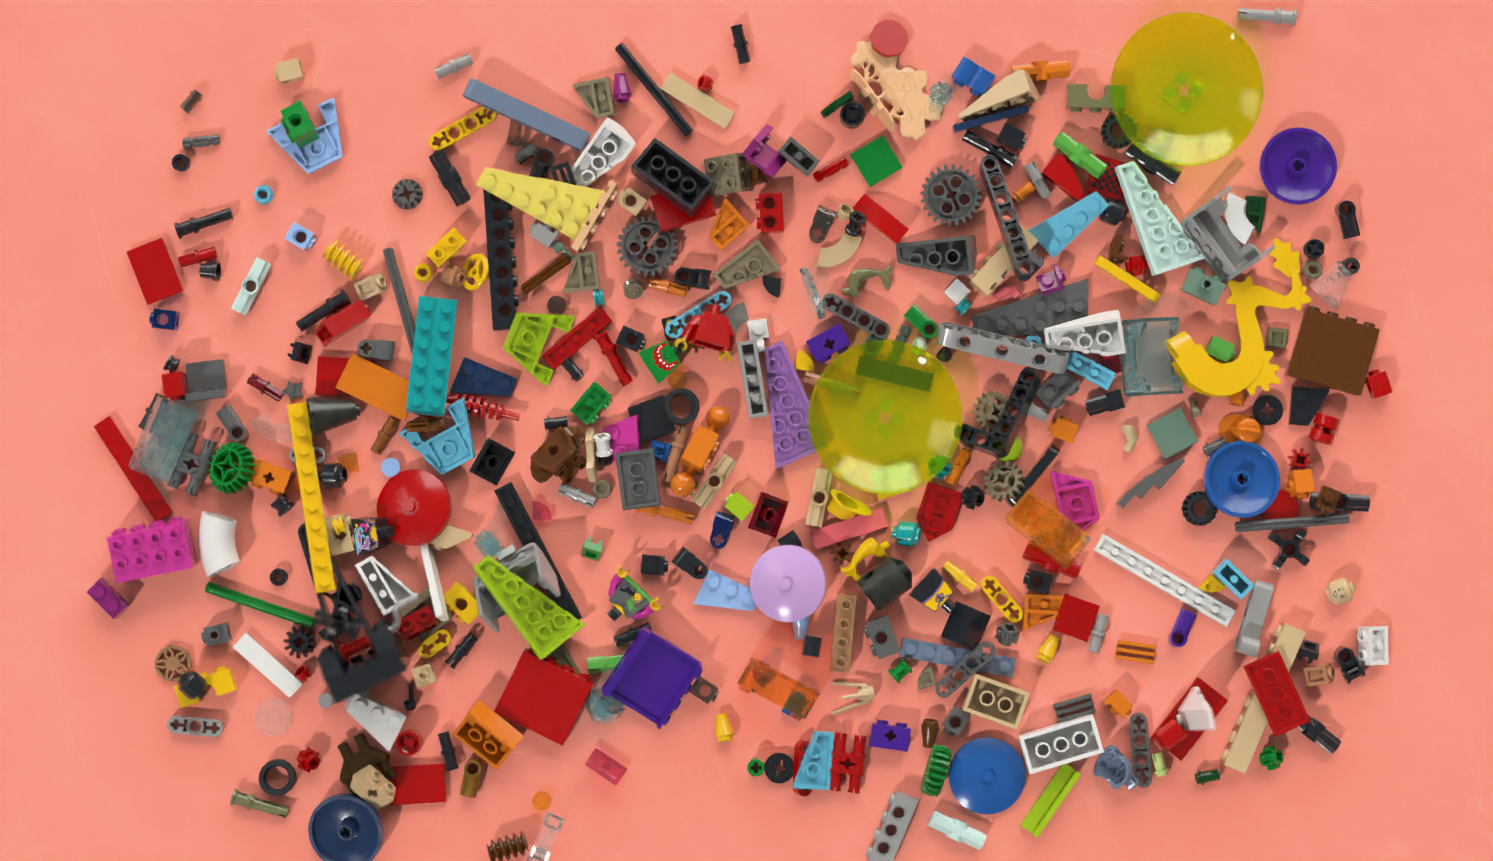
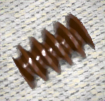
M520 831V837L513 833L512 839L505 835L504 842L498 837L497 844L491 839L490 846L487 845L491 861H496V858L499 861H503L504 856L507 860H510L511 853L517 858L518 851L524 856L526 849L529 852L528 843L523 831Z

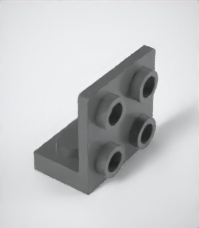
M223 359L185 364L189 392L185 393L186 401L192 402L228 397Z
M1067 371L1063 374L1055 373L1037 390L1036 396L1049 410L1053 408L1059 409L1066 402L1064 400L1065 397L1068 395L1073 396L1080 390L1079 385L1081 382L1079 380L1076 381Z

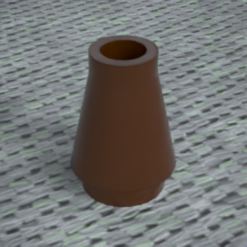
M923 719V723H921L923 747L933 748L940 727L938 720Z

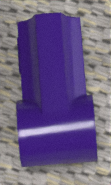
M1180 609L1172 631L1168 635V642L1171 646L1182 647L1187 643L1196 614ZM1176 633L1182 636V641L1179 644H1176L1173 640V636Z

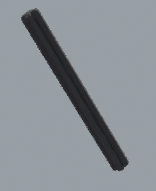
M623 43L616 46L615 51L683 135L688 136L693 131L691 126Z

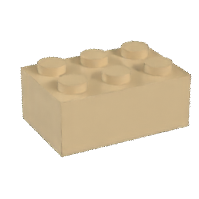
M975 673L972 676L961 709L1002 725L1018 729L1030 693Z

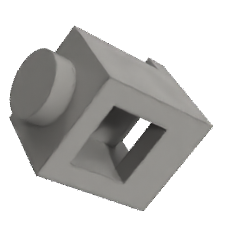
M537 221L529 229L531 231L529 235L548 249L551 248L560 233L558 231L553 233L551 226L545 223L541 225Z

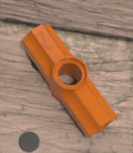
M1042 60L1031 62V64L1011 66V72L1024 69L1030 75L1033 82L1070 77L1069 60L1052 62Z

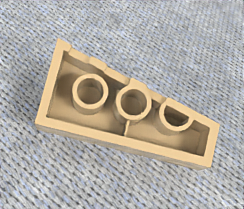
M1021 225L1030 251L1038 240ZM1015 233L1008 234L1012 238L1017 237ZM1003 240L995 248L997 252L993 257L989 254L982 262L984 266L980 271L976 268L974 274L969 276L971 280L968 283L984 298L1013 269ZM1020 250L1014 251L1017 255L1023 254Z

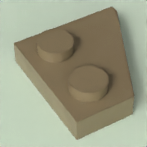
M609 77L572 84L573 88L578 92L597 119L616 115Z

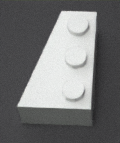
M373 556L354 566L382 616L392 612L393 606L398 601L415 594Z
M361 693L348 698L343 706L345 710L390 751L406 719L405 714Z

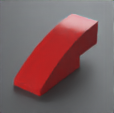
M865 194L852 208L854 211H859L865 215L866 221L894 244H897L909 230Z

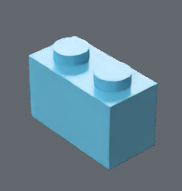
M1224 558L1211 571L1238 599L1242 600L1254 587L1228 559Z

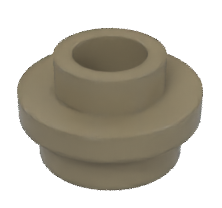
M1316 260L1306 262L1303 267V273L1309 279L1320 277L1323 271L1322 265ZM1311 266H1314L1316 268L1315 273H1311L1309 271V268Z

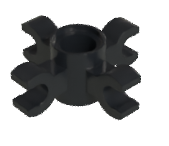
M1298 529L1291 540L1284 541L1276 533L1271 532L1268 539L1279 546L1280 553L1271 565L1279 570L1287 558H1294L1303 566H1307L1310 559L1299 552L1298 546L1307 533L1302 529ZM1287 544L1293 546V552L1289 555L1284 551Z
M342 605L339 611H334L330 615L322 609H317L313 623L327 626V636L324 641L332 643L335 637H340L343 633L347 634L351 639L358 637L361 625L347 622L348 617L346 614L349 607Z

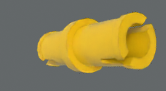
M950 560L941 568V570L955 579V583L959 582L970 593L979 584L969 577L964 569H959Z

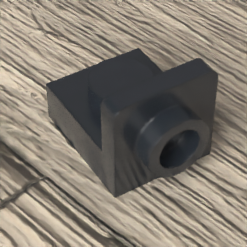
M642 554L641 574L664 576V572H668L669 561L665 560V556Z

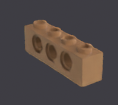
M837 593L830 671L849 673L856 595Z

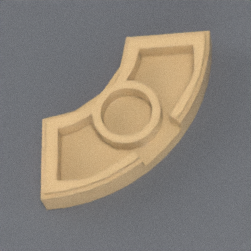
M843 233L841 240L836 245L829 248H820L816 267H833L847 261L858 249L862 237H852Z
M587 427L585 437L586 470L589 482L597 480L598 460L595 454L597 446L596 441H594V435H596L594 427Z

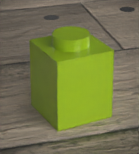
M731 492L725 500L727 503L725 507L741 521L755 507L738 492L735 495Z

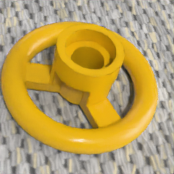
M479 253L470 256L466 260L463 269L468 272L463 286L467 290L474 291L479 289L489 278V263L487 258ZM474 260H476L474 267H472V269L468 271V268L471 265V263ZM473 277L476 284L470 285L467 278Z

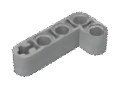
M1255 579L1253 582L1254 587L1250 591L1238 631L1234 651L1256 658L1261 644L1259 638L1274 585Z

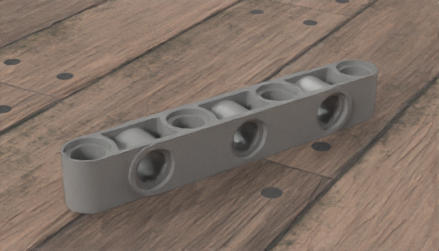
M942 322L940 324L936 340L939 345L1058 374L1065 373L1070 356L1065 350L1051 349L1043 344L949 322ZM966 336V337H968L970 340H969V341H963V340L961 339V337ZM1004 345L1007 347V350H1001L999 346ZM1041 354V355H1043L1045 358H1044V359H1038V358L1036 357V355Z

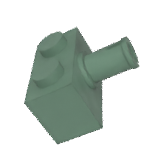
M1198 267L1189 269L1179 290L1205 303L1216 306L1226 284L1222 283L1223 279L1215 275L1209 277L1205 275L1206 271Z

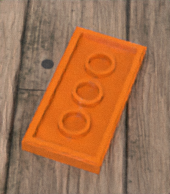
M352 353L335 388L403 421H406L409 413H405L409 380Z

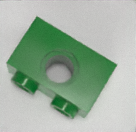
M301 100L280 110L283 116L280 120L284 128L290 131L287 135L291 143H296L299 149L320 138Z

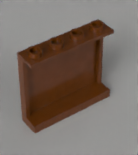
M1314 306L1304 308L1290 362L1285 369L1284 375L1351 395L1361 396L1380 329L1375 328L1376 325L1369 322H1364V324L1357 323V319L1352 317L1339 318V314L1327 311V314L1322 313L1320 308Z

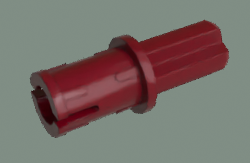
M254 373L247 380V384L261 391L260 394H266L275 401L279 402L284 396V392L271 385L270 381H265Z

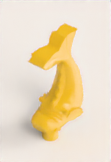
M870 537L858 547L850 564L839 569L846 577L852 576L858 581L861 576L856 570L857 564L870 555L885 558L887 555L885 550L890 547V544L885 540L879 545Z

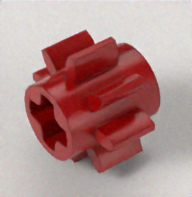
M1143 255L1129 257V262L1125 263L1126 272H1131L1132 276L1146 274L1145 269L1149 268L1147 259L1144 260Z
M1301 448L1299 453L1293 449V455L1287 456L1288 459H1291V463L1288 466H1295V470H1299V467L1304 470L1306 469V464L1312 463L1308 460L1310 453H1303L1304 448ZM1297 456L1303 457L1301 463H1296V460L1298 459Z
M309 747L306 750H301L296 758L299 762L297 767L308 773L311 770L317 769L321 762L318 757L320 753Z

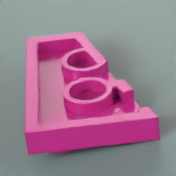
M639 414L602 428L604 433L611 435L609 442L615 463V453L639 450Z

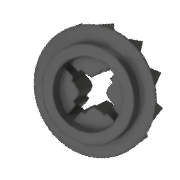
M402 179L392 189V199L402 209H413L422 200L423 192L421 186L412 179ZM405 186L408 191L414 192L410 195V202H408L406 197L400 196L404 193Z

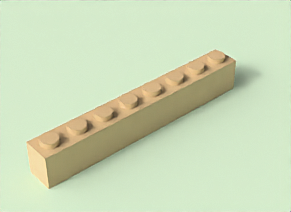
M1286 623L1277 625L1274 631V636L1276 637L1274 642H1270L1266 653L1269 655L1278 650L1289 672L1306 632ZM1252 690L1250 696L1246 697L1243 704L1245 706L1243 714L1240 713L1236 720L1237 728L1231 732L1228 738L1230 744L1227 749L1223 750L1220 758L1222 759V764L1244 774L1248 769L1268 722L1254 690Z

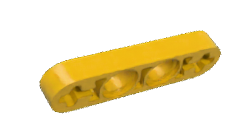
M481 107L434 133L429 139V145L435 151L444 150L494 122L497 118V113L493 111L491 119L487 117L481 119L484 123L480 125V121L475 115L479 113V116L482 117L485 115V110L492 111ZM470 118L475 119L477 122L476 127L473 129L466 127V121ZM458 128L460 135L457 138L450 137V129ZM445 132L450 142L447 143L445 139L441 142L442 146H433V143L435 142L434 138H444L442 133Z
M1098 255L1093 264L1151 302L1156 304L1161 297L1158 292L1104 257Z

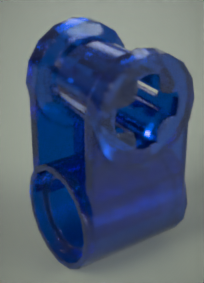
M716 511L710 536V543L714 548L722 549L726 546L733 527L734 515ZM718 535H722L721 538L724 542L716 545V541L713 540L714 537L717 538Z

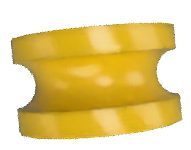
M342 516L337 520L335 518L332 519L337 535H340V532H347Z

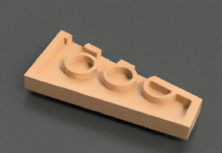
M612 180L608 182L607 186L609 188L601 194L597 203L598 206L592 210L587 219V224H584L571 246L577 252L580 249L584 250L589 243L587 239L589 234L595 233L599 226L597 223L600 216L604 217L609 209L607 207L609 201H614L619 193L617 183Z

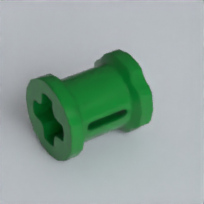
M903 659L892 670H888L898 684L901 683L900 680L913 672Z
M752 758L747 765L749 774L755 777L762 775L765 769L764 762L759 758ZM755 762L758 763V766H761L758 772H754V769L750 768V766H754Z

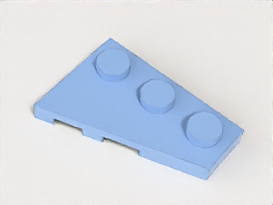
M710 569L693 603L754 611L756 607L749 587Z

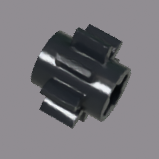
M971 485L970 488L966 487L961 493L962 504L974 510L975 506L980 507L985 499L983 490H980L975 485Z

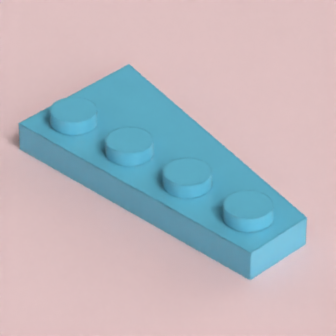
M1095 191L1030 228L1028 231L1055 258L1109 204Z

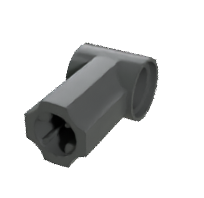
M230 404L216 413L232 440L243 442L248 438V429L243 425ZM241 428L243 431L240 438H236L234 435L235 430Z

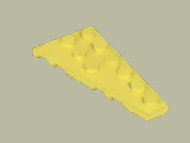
M488 167L484 168L476 182L477 186L574 240L584 224L587 223L592 210L597 206L601 194L604 193V190L531 177Z

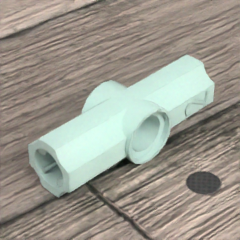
M256 257L246 279L242 282V287L231 309L247 316L257 294L261 291V286L272 264ZM254 281L256 289L249 292L247 285L249 282Z
M934 810L928 826L945 833L947 837L960 843L964 842L978 850L983 847L987 837L986 834L969 827L967 823L956 818L952 819Z

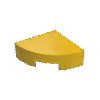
M798 350L795 369L814 372V364L809 355Z
M1211 573L1198 588L1205 592L1213 593L1221 591L1225 586Z

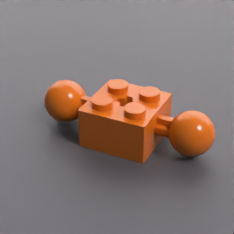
M722 406L710 408L706 414L707 427L698 425L678 466L684 468V471L675 474L671 479L670 486L675 495L680 497L690 495L695 488L694 475L699 476L701 471L705 473L711 461L709 455L714 456L720 444L717 441L719 435L716 433L718 430L726 428L730 422V414L726 408Z

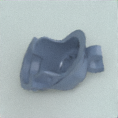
M1111 745L1106 747L1103 753H1100L1095 762L1094 776H1100L1107 780L1114 789H1118L1125 784L1132 790L1133 787L1135 788L1140 783L1133 776L1134 769L1130 760L1123 756L1118 747Z

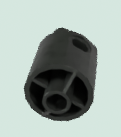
M889 556L859 578L857 583L877 611H879L912 588V572L904 561Z

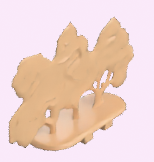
M865 41L857 42V51L851 55V63L857 68L864 69V78L854 69L849 70V76L860 92L858 97L862 102L866 100L871 107L869 111L873 117L877 115L888 130L896 131V123L893 119L896 118L901 123L900 132L902 136L918 140L926 133L925 120H939L943 111L942 104L934 96L922 93V89L928 84L927 71H914L908 67L898 70L896 68L898 56L883 57L873 50L871 41L868 43ZM873 65L875 67V72L871 77H869L871 73L868 71L870 66ZM875 76L879 77L878 80H874L873 78ZM870 82L879 83L883 89L882 94L877 97L868 84ZM881 100H886V102L892 104L893 108L890 113ZM901 111L904 112V114H903L902 116H899V115L897 114V113H899V112H901Z

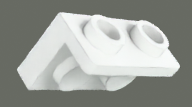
M1358 626L1357 658L1361 665H1389L1388 626Z

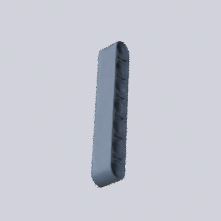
M473 78L469 79L462 95L476 104L583 152L591 135L577 126Z

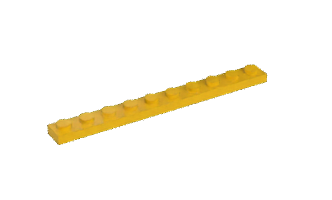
M307 403L288 404L287 412L315 592L335 591Z

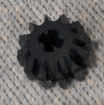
M300 626L298 632L297 628L293 627V634L289 631L286 632L290 639L283 640V642L289 643L284 649H292L289 653L290 656H293L296 652V658L299 659L301 652L304 657H308L307 651L314 652L310 645L314 646L317 642L311 641L316 636L315 634L308 635L311 631L310 628L304 632V626ZM301 637L304 640V644L298 647L299 644H296V640Z

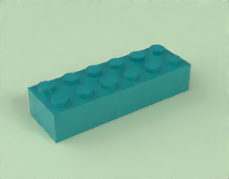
M419 296L405 413L444 417L457 300Z

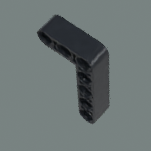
M1027 367L1020 372L993 433L968 424H959L954 431L959 442L964 446L997 458L1006 457L1040 386L1041 379L1033 368ZM1034 376L1031 381H1027L1028 377ZM1026 393L1025 397L1019 398L1020 394ZM1014 410H1018V413L1016 415L1011 416V413ZM1010 427L1007 433H1003L1005 428ZM969 432L966 437L961 438L963 433ZM986 438L982 444H978L980 439ZM999 444H1003L1001 449L995 450Z

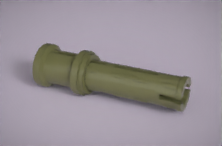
M236 788L230 800V805H239L245 807V810H259L284 819L287 818L290 808L259 799L253 793L239 792Z

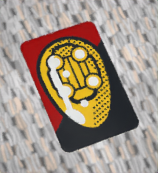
M676 316L661 320L664 332L666 325L676 319ZM671 325V330L669 331V333H674L675 335H677L679 325L676 327ZM665 332V336H666V340H667V341L675 340V339L669 338V337L667 336L666 332Z

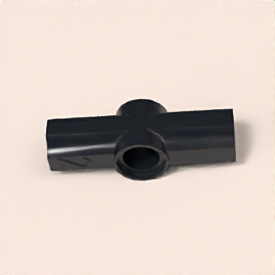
M1133 140L1125 152V155L1139 163L1145 171L1154 176L1157 175L1172 186L1182 173V171L1165 161L1166 159L1153 150L1150 151L1135 140Z
M438 150L430 155L429 159L438 173L437 176L445 190H448L455 205L459 207L471 200L468 191L461 182L462 179L459 173L452 166L444 150Z
M1313 492L1310 494V509H1318L1314 505L1319 493ZM1341 493L1340 497L1343 498L1344 504L1340 508L1335 507L1337 511L1369 512V495Z
M1309 716L1310 722L1297 728L1314 743L1316 742L1332 755L1341 744L1340 739L1326 730V727L1317 719Z

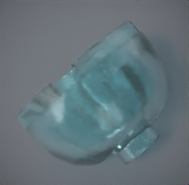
M601 687L593 688L586 701L587 712L595 723L610 724L616 721L625 710L623 703L610 695L609 697L603 695Z

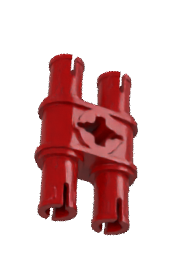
M835 732L834 749L831 752L832 763L829 770L831 773V791H834L835 783L836 791H841L842 774L848 773L850 775L848 792L853 793L855 785V794H860L861 777L865 775L863 771L867 755L864 753L867 736L861 735V742L859 743V735H854L853 752L847 753L845 751L847 734L842 733V740L840 741V733ZM846 758H850V762L854 763L849 765V768H845V764L841 763L846 761Z

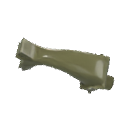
M891 264L883 271L872 268H860L851 271L846 278L848 287L842 288L843 295L851 294L852 298H857L859 296L858 288L861 286V283L875 276L880 277L884 287L889 290L891 287L889 276L893 273Z

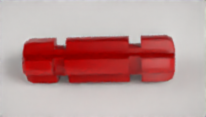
M842 157L837 160L838 162H833L822 168V171L815 172L813 174L815 181L819 183L825 177L828 178L839 172L841 168L848 167L847 159Z

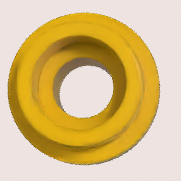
M420 263L414 269V276L420 282H428L433 277V269L427 263ZM426 269L427 275L421 276V270Z

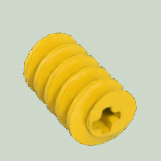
M336 240L326 249L322 257L326 256V262L332 260L331 266L335 267L338 265L337 270L339 272L344 270L343 275H350V280L353 281L364 268L362 266L363 259L355 261L357 255L354 254L350 257L351 250L349 249L344 252L345 245L337 247L339 241Z

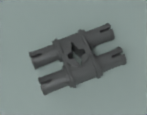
M187 432L183 446L178 449L179 452L174 465L171 466L173 472L167 486L179 490L183 475L188 473L191 479L185 493L197 497L201 482L206 479L205 476L210 465L209 462H212L211 455L217 442L205 438L200 454L195 455L193 449L199 436ZM194 459V463L199 467H192L190 469V465L185 461H192Z

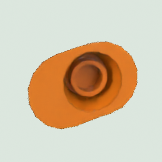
M1229 414L1220 421L1218 426L1220 436H1223L1228 443L1245 441L1259 444L1264 436V426L1256 421L1253 416Z

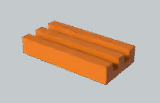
M1117 640L1115 659L1154 664L1156 645ZM1121 644L1151 648V652L1121 648ZM1120 652L1150 656V659L1122 656Z

